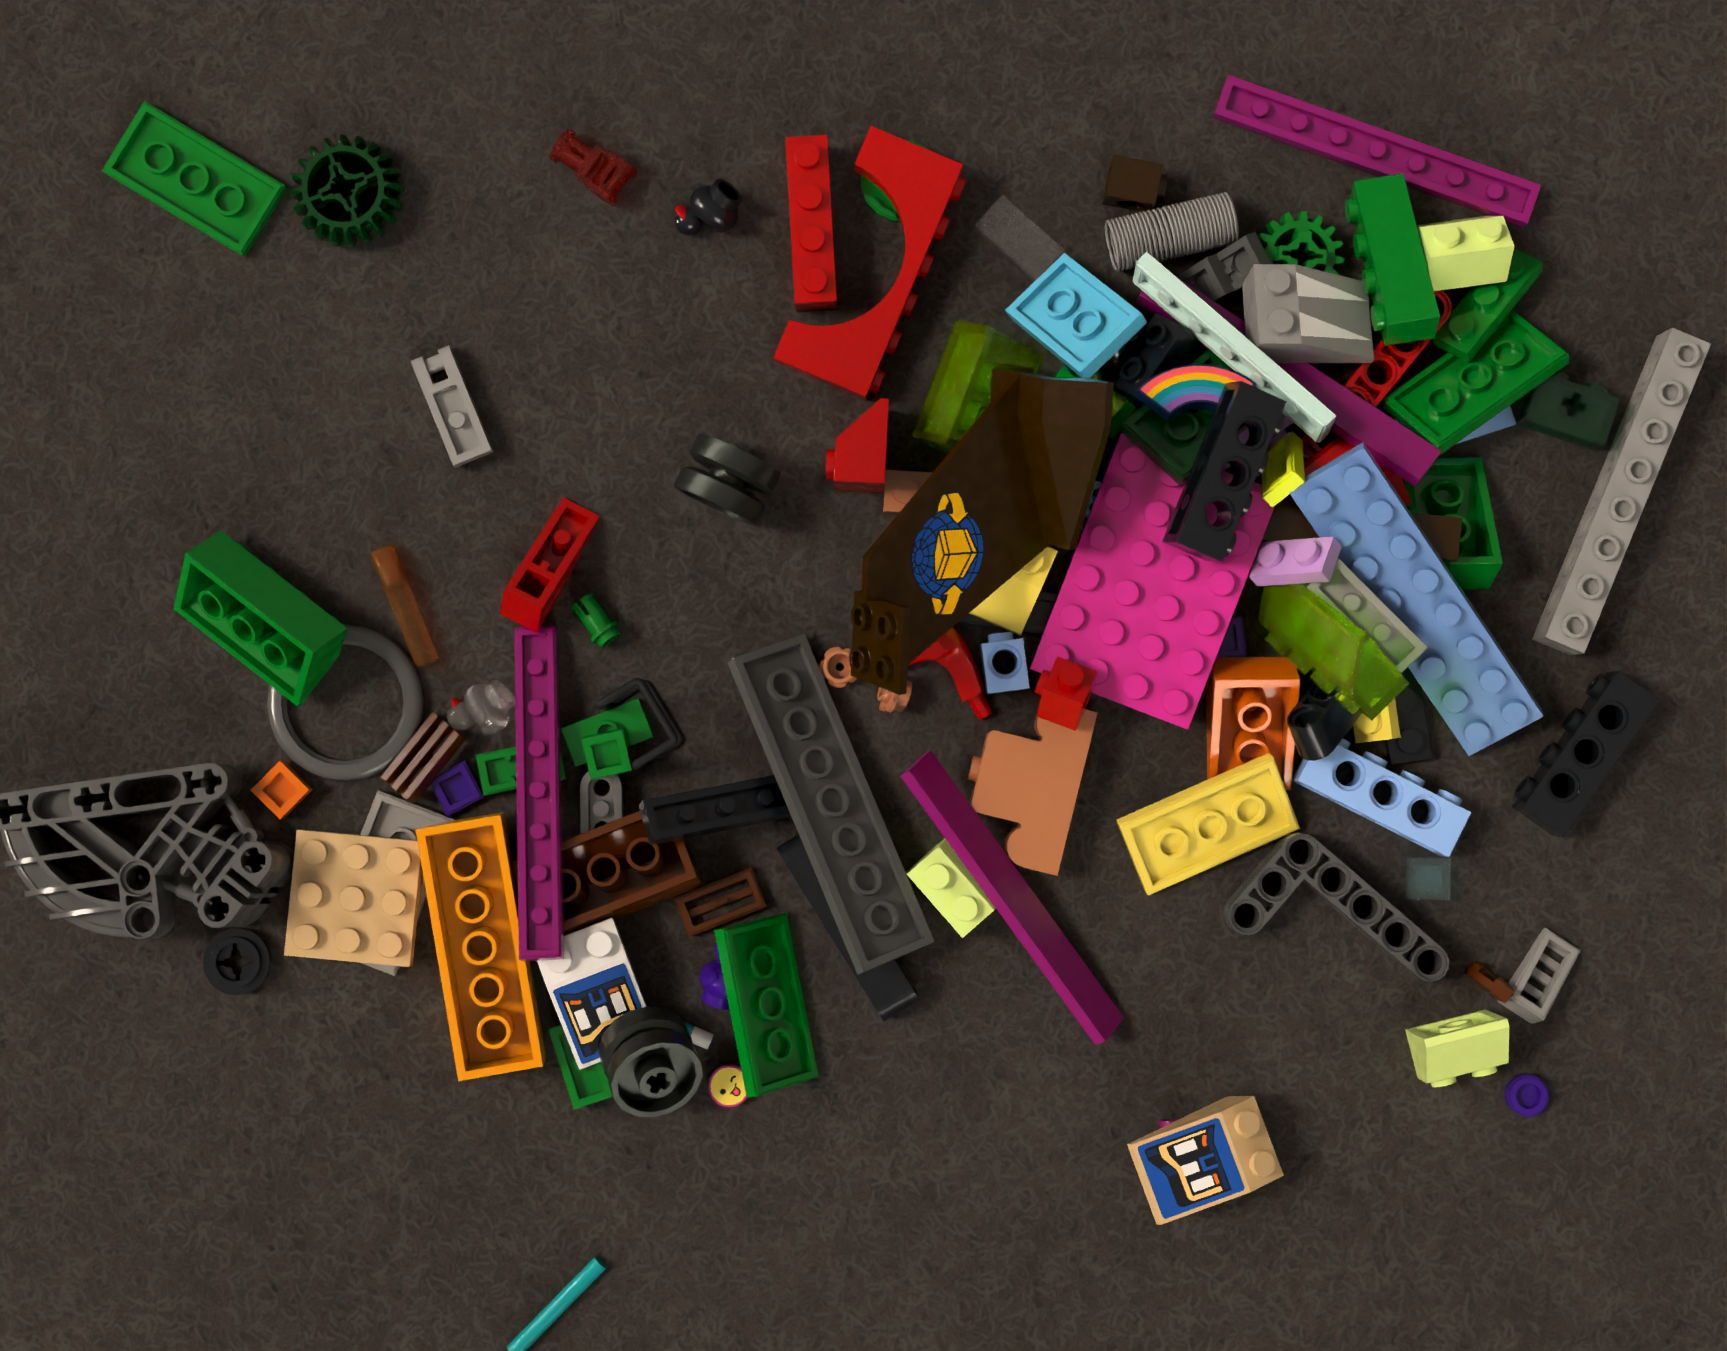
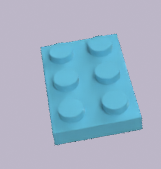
M1063 253L1005 309L1008 316L1081 378H1090L1147 323L1141 312L1066 253Z

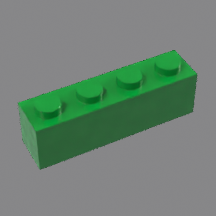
M1404 174L1353 181L1350 199H1345V216L1347 223H1354L1356 234L1353 236L1354 252L1356 258L1363 259L1365 270H1362V284L1365 294H1372L1374 306H1371V321L1374 331H1381L1384 346L1435 338L1440 313Z

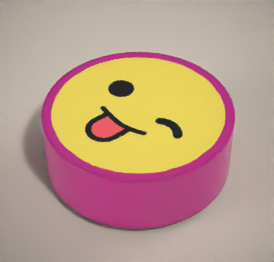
M724 1064L712 1073L708 1088L712 1099L717 1104L723 1107H735L746 1100L747 1096L741 1066Z

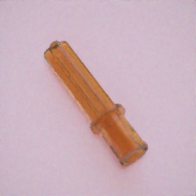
M388 545L369 554L371 559H373L384 587L380 591L381 594H386L414 664L417 667L425 666L436 661L438 653L410 587V584L413 583L412 578L406 577L395 551V545Z

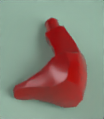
M954 627L909 664L921 661H936L940 663L952 675L962 703L968 701L979 720L993 712L982 694L985 685L967 643Z

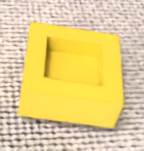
M1395 696L1372 699L1353 724L1356 743L1401 738Z

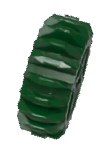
M340 134L337 146L329 138H324L323 145L325 149L321 152L316 147L309 146V152L313 156L312 160L308 162L303 158L298 159V164L305 170L304 173L291 174V179L301 186L290 190V196L294 200L300 201L293 207V210L298 216H305L301 222L303 227L307 230L314 229V236L320 241L328 236L329 243L335 247H338L342 242L343 236L349 248H355L357 243L356 236L358 235L366 245L371 244L372 238L369 232L373 229L379 236H385V229L380 223L385 220L389 224H396L397 219L389 212V209L399 210L403 207V203L399 199L392 197V195L396 196L404 192V186L401 183L394 182L401 176V172L397 167H390L393 158L389 153L380 154L381 147L376 142H372L366 147L365 139L358 135L351 144L345 134ZM343 162H362L372 167L375 172L367 175L364 172L350 174L344 167ZM329 169L330 181L326 186L318 189L319 194L316 195L319 181ZM342 177L355 189L351 190L353 194L349 197L352 205L339 193L343 192L341 188L345 185ZM378 187L376 200L368 212L365 213L363 208L364 201L369 195L375 193V188ZM329 207L331 210L340 207L345 208L352 221L340 222L330 220L324 217L320 210Z

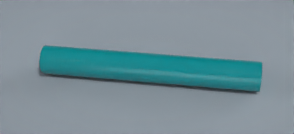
M595 1256L508 1344L507 1350L526 1351L604 1272L607 1266Z

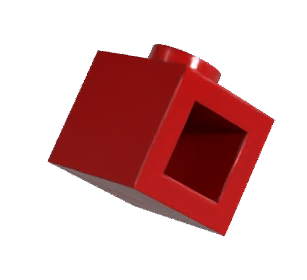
M1057 656L1051 671L1043 669L1035 689V693L1041 695L1037 717L1076 731L1090 700L1097 671Z

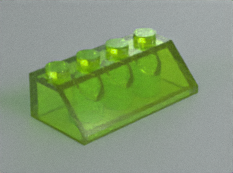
M1303 584L1264 586L1258 622L1269 633L1264 640L1279 655L1283 656L1286 652L1290 653L1287 659L1302 674L1306 675L1309 671H1312L1313 674L1310 678L1325 693L1329 695L1335 690L1337 692L1334 695L1335 699L1351 714L1359 710L1370 720H1373L1409 685V682L1366 632Z

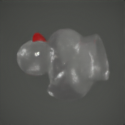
M495 679L488 685H473L465 692L464 702L455 697L451 699L452 705L447 712L448 723L454 729L466 730L476 721L482 727L481 732L483 734H495L504 729L508 724L509 710L515 705V697L506 685Z

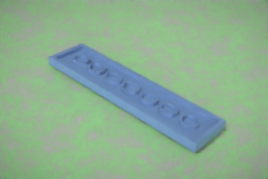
M1364 442L1305 476V482L1294 491L1289 492L1318 536L1335 537L1342 546L1338 558L1428 647L1408 668L1468 756L1544 717L1542 708Z

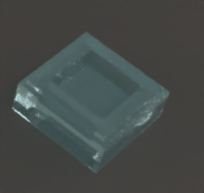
M1406 857L1407 899L1450 900L1451 858Z

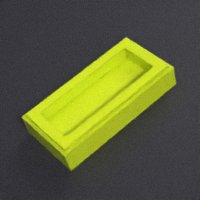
M1293 431L1287 433L1266 452L1269 458L1266 468L1261 474L1262 498L1272 508L1290 494L1289 492L1294 491L1305 482L1303 442Z

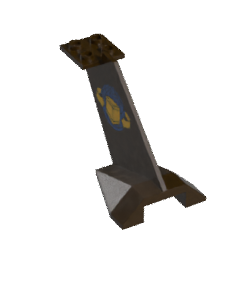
M1001 363L992 369L990 405L863 555L862 589L854 591V606L851 610V621L853 624L852 649L849 654L851 676L898 695L906 694L908 665L1049 545L1066 550L1076 549L1111 428L1113 382L1091 378L1058 379L1033 374V368L1010 363Z

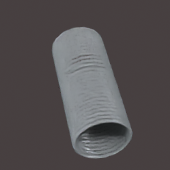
M1227 192L1199 199L1196 198L1195 200L1192 199L1191 201L1187 200V202L1183 201V203L1179 202V204L1175 203V205L1171 204V206L1167 205V207H1158L1151 211L1147 210L1146 212L1142 211L1114 219L1111 218L1110 220L1107 219L1105 221V236L1112 265L1117 272H1120V270L1124 271V269L1135 268L1137 260L1146 252L1157 261L1162 262L1163 260L1167 261L1168 258L1172 260V258L1176 259V257L1180 258L1181 256L1184 257L1193 253L1196 254L1229 246L1239 240V226L1232 198Z

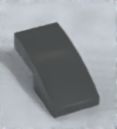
M1256 232L1243 236L1217 254L1206 257L1178 276L1214 302H1218L1242 288V284L1253 264H1271Z

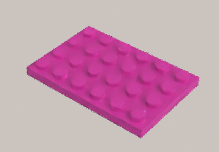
M1121 433L1030 669L1042 673L1043 669L1051 671L1057 656L1097 671L1091 693L1188 730L1275 506L1272 508L1262 498V485L1254 482L1250 492L1253 496L1252 503L1247 513L1240 517L1234 531L1237 538L1233 550L1227 557H1224L1222 562L1205 561L1168 545L1162 541L1185 483L1182 486L1177 484L1130 439ZM1222 470V478L1227 485L1232 481L1233 474ZM1210 503L1206 509V519L1212 525L1217 519L1218 512L1216 506Z

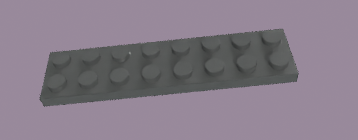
M805 633L732 658L728 662V666L857 975L935 942Z

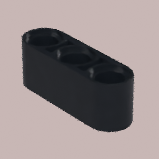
M1348 650L1336 655L1289 713L1287 724L1298 753L1303 759L1315 761L1331 754L1375 697L1377 686L1366 655L1362 651Z

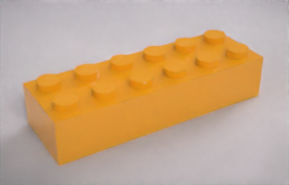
M505 812L424 825L415 829L458 1081L543 1067L546 1060V1052L530 961L519 960L518 887L511 864L513 857Z

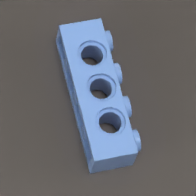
M1345 739L1340 741L1331 754L1322 759L1312 761L1302 758L1292 778L1293 782L1439 856H1450L1471 814L1470 811L1460 807L1463 801L1461 798L1442 789H1439L1438 793L1435 794L1423 788L1425 780L1407 771L1402 770L1399 776L1385 769L1388 763L1386 760L1367 751L1364 752L1363 756H1360L1348 750L1351 743ZM1342 762L1349 763L1354 771L1353 779L1347 785L1340 784L1336 778V769ZM1380 781H1385L1391 789L1390 798L1383 804H1379L1373 796L1374 787ZM1418 800L1424 801L1428 808L1427 817L1420 823L1415 822L1411 816V807Z

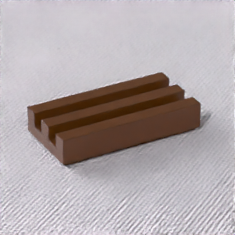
M432 712L382 774L381 778L389 783L395 791L402 794L403 798L415 804L466 738L439 715ZM448 734L449 737L438 749V751L433 755L432 753L435 751V749L439 746V744ZM421 767H424L422 771L418 774V776L414 779V781L410 784V786L407 787L406 785L410 782V780L414 777L418 770Z
M752 867L674 898L689 937L767 907ZM747 879L749 883L748 887L688 910L685 902ZM753 894L755 902L702 923L693 924L692 917Z

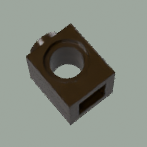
M1114 155L1110 163L1102 204L1139 212L1151 211L1156 202L1163 203L1168 179L1161 178L1163 164Z

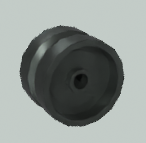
M698 433L690 454L696 462L710 471L708 473L692 466L682 467L673 487L692 499L746 524L757 526L765 506L761 499L747 492L745 488L747 487L764 494L772 493L781 476V472L759 459L755 454L735 444Z
M647 1006L630 1010L615 1019L602 1035L599 1045L600 1062L608 1078L613 1099L622 1110L638 1117H657L672 1113L687 1104L698 1091L703 1077L701 1060L696 1048L692 1044L688 1028L678 1014L662 1007Z

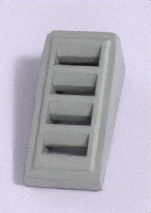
M1544 928L1508 982L1514 988V994L1506 1003L1499 1000L1497 1002L1531 1024L1544 1021L1581 950L1547 928ZM1546 946L1564 957L1561 963L1543 953ZM1538 961L1555 972L1552 977L1535 967ZM1529 977L1544 985V990L1541 992L1527 982ZM1521 992L1536 1001L1535 1004L1521 996Z

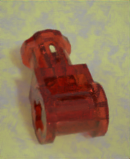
M570 128L559 137L550 154L551 161L554 163L562 162L575 171V175L580 183L592 194L612 207H615L618 203L616 197L629 178L634 179L638 174L633 166L615 153L606 151L597 144L592 149L576 138V132Z

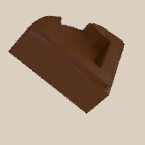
M1472 961L1464 971L1466 975L1496 1000L1506 1003L1514 994V988L1502 978H1496L1484 965L1477 961Z

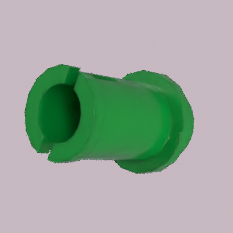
M593 593L582 597L580 605L576 602L571 607L572 611L576 613L592 635L590 639L592 644L597 643L600 648H604L621 635L617 629L619 623L611 621L595 599Z

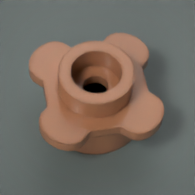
M907 680V692L902 695L879 687L877 699L881 701L879 709L890 713L893 710L902 712L909 701L912 692V682Z

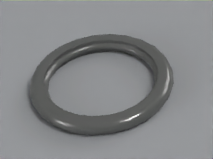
M343 624L347 627L343 645L360 646L379 655L396 673L401 685L403 696L402 717L389 741L375 753L361 759L347 761L330 759L315 753L298 737L289 719L288 699L271 685L268 688L267 711L269 725L275 739L290 760L306 772L321 778L353 781L369 778L385 771L418 731L422 722L424 698L421 680L414 663L400 645L385 634L368 627Z

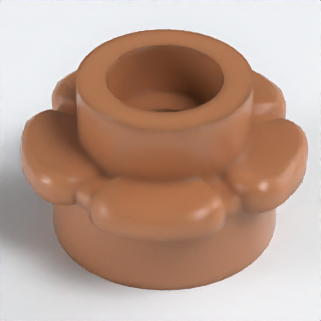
M833 647L825 652V658L820 662L819 669L823 678H827L829 685L842 688L846 686V683H853L857 679L851 676V666L849 663L851 649L846 648L843 650L840 647ZM838 663H842L844 665V669L842 671H838L836 669V665Z

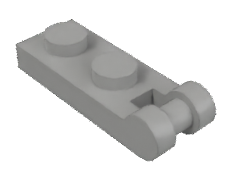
M448 345L438 349L439 354L427 359L421 356L411 360V364L454 467H459L493 453L494 450L453 349ZM445 369L448 379L434 383L432 374Z

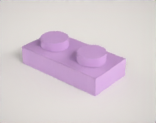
M1334 536L1261 542L1249 577L1257 586L1330 582L1342 546Z

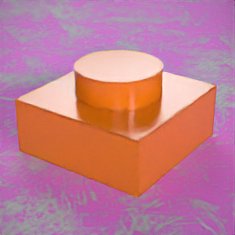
M280 760L251 789L279 819H284L313 790L284 760Z

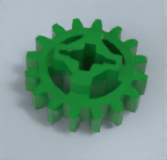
M1307 211L1298 213L1295 221L1289 212L1280 216L1281 225L1275 220L1266 225L1270 235L1265 233L1258 235L1271 264L1298 265L1297 259L1291 258L1288 255L1298 249L1299 256L1310 259L1300 264V266L1312 269L1320 268L1321 271L1336 275L1339 274L1333 270V267L1344 263L1345 258L1336 256L1335 250L1340 248L1343 242H1332L1330 236L1334 233L1335 227L1331 226L1323 230L1320 227L1323 217L1319 215L1309 222ZM1291 231L1285 246H1274L1277 239L1283 233ZM1312 237H1314L1317 240L1321 249H1319L1318 246L1314 243Z

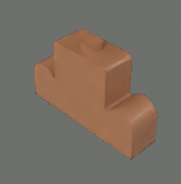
M1085 709L1076 731L1036 716L1034 728L1037 736L1040 737L1039 741L996 730L989 731L986 734L981 757L973 755L967 780L974 781L969 804L977 813L1018 823V827L1013 828L1005 839V851L1013 863L1023 868L1058 876L1098 712Z

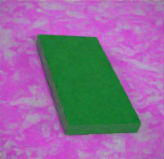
M146 101L141 105L101 170L104 174L244 258L287 190L284 184Z
M1512 309L1470 362L1448 352L1382 399V408L1401 425L1441 450V455L1568 365L1569 354Z
M787 913L775 914L714 930L746 1096L758 1097L819 1077Z

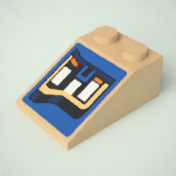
M1254 1096L1225 1097L1127 1144L1157 1225L1171 1222L1245 1195L1284 1176Z

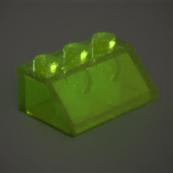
M956 320L912 437L934 449L949 454L990 405L992 369L1001 363H1010L1033 368V374H1036L1042 357L991 326Z

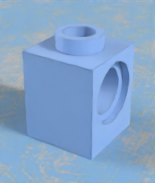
M1012 632L988 635L989 643L980 644L986 694L1029 689L1023 638L1013 639ZM1008 651L1013 655L1015 667L1011 673L1000 674L994 669L992 659L996 652Z

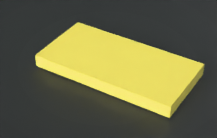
M1270 753L1116 820L1142 886L1148 896L1300 829L1274 757Z

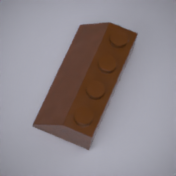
M640 811L562 841L564 936L613 918L615 921L704 885L687 839L649 845ZM517 859L515 861H512L511 864L518 881Z

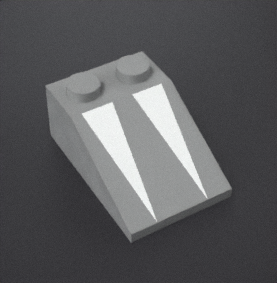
M1253 264L1242 284L1246 338L1275 363H1372L1374 361L1369 298L1364 292L1361 280L1296 264Z

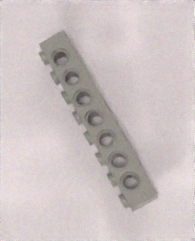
M1670 328L1656 336L1532 640L1568 655L1585 653L1711 343L1675 328Z

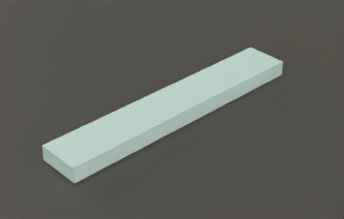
M1148 252L1137 260L1133 276V283L1182 326L1186 327L1191 334L1235 372L1254 381L1256 388L1287 401L1282 413L1315 442L1320 443L1329 434L1336 415Z

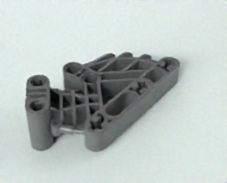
M204 763L0 794V833L10 858L9 861L4 863L5 867H14L24 884L29 888L30 891L24 892L25 897H36L48 909L53 911L54 914H49V920L65 919L78 927L114 937L150 939L167 935L175 924L172 892L175 893L176 897L193 902L194 906L198 908V914L202 922L211 928L238 927L254 924L270 905L264 898L276 897L278 894L272 887H284L292 876L295 849L285 842L264 841L263 831L253 826L243 809L239 810L233 799L241 790L242 779L239 772L229 765ZM177 777L180 781L181 792L172 801L135 806L131 801V790L137 783ZM221 777V785H217L215 788H204L201 786L200 781H214ZM97 795H109L110 802H96L91 805V798H95ZM224 804L232 813L230 818L239 830V832L233 833L230 837H227L232 829L230 825L216 824L211 829L206 828ZM16 806L27 807L28 813L10 816V810L15 809ZM169 810L140 849L104 821V819ZM45 828H53L79 850L55 853L48 840ZM89 857L114 878L83 883L61 861ZM182 859L185 863L180 869L181 875L183 877L196 876L198 878L193 887L184 883L179 885L171 883V874ZM144 867L150 873V882L146 888H143L139 882V873ZM119 885L120 899L107 896L94 889ZM148 909L155 916V924L150 930L145 927L143 922L144 914Z

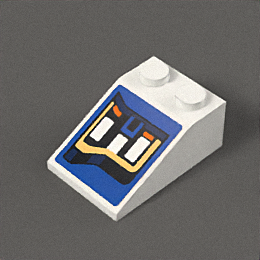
M613 918L565 935L564 959L537 960L579 1070L599 1063V1045L605 1030L615 1019L630 1010L647 1007L616 922Z

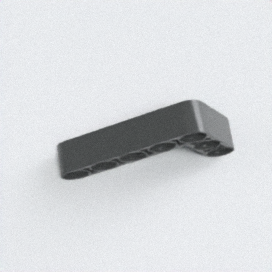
M1292 832L1283 836L1229 898L1223 908V918L1229 928L1244 935L1255 934L1265 926L1303 881L1409 974L1424 981L1433 982L1445 976L1449 969L1450 961L1448 954L1440 945L1309 834ZM1301 839L1307 845L1308 852L1303 861L1295 863L1290 858L1289 848L1293 842ZM1334 867L1339 874V882L1333 889L1326 890L1322 886L1321 876L1327 868ZM1275 871L1281 880L1280 887L1275 893L1266 894L1262 888V879L1267 873ZM1367 895L1371 903L1370 910L1365 916L1357 917L1353 910V903L1359 896ZM1248 903L1254 911L1253 919L1249 924L1239 926L1235 922V911L1241 904ZM1398 922L1402 928V937L1397 943L1390 945L1386 941L1385 931L1390 924ZM1430 950L1434 956V963L1429 970L1421 972L1417 965V959L1423 951Z

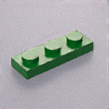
M1514 249L1507 281L1473 286L1436 333L1435 338H1433L1434 345L1470 362L1543 272L1542 261Z

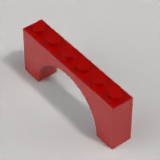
M870 126L855 161V173L864 176L882 190L898 213L905 236V255L900 273L894 285L881 302L864 315L853 320L835 325L818 326L803 324L789 319L773 357L777 364L865 401L870 392L878 394L887 371L880 369L886 354L894 356L903 333L896 329L902 315L910 318L919 296L912 291L918 277L927 278L935 256L929 254L934 239L943 240L951 217L945 215L951 200L958 203L967 182L966 178L961 177L963 164L873 126Z

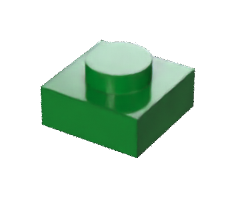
M623 728L581 738L591 780L632 771L633 767Z

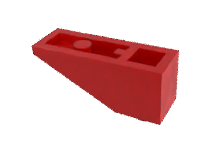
M563 497L504 589L500 614L537 633L562 592L600 516Z

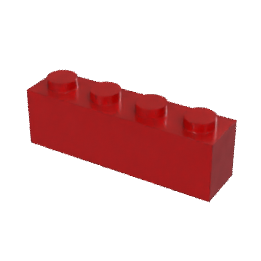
M827 135L785 137L796 312L837 310Z

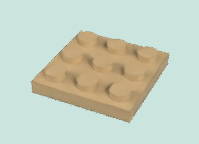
M298 829L296 831L284 955L402 967L413 966L422 877V865L417 840Z

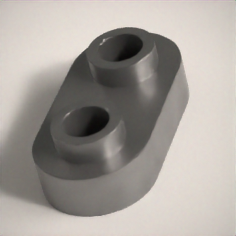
M588 771L583 776L580 783L581 834L595 829L596 825L601 821L610 823L624 817L623 782L619 774L591 780ZM599 780H606L610 785V791L605 796H600L595 791V784Z

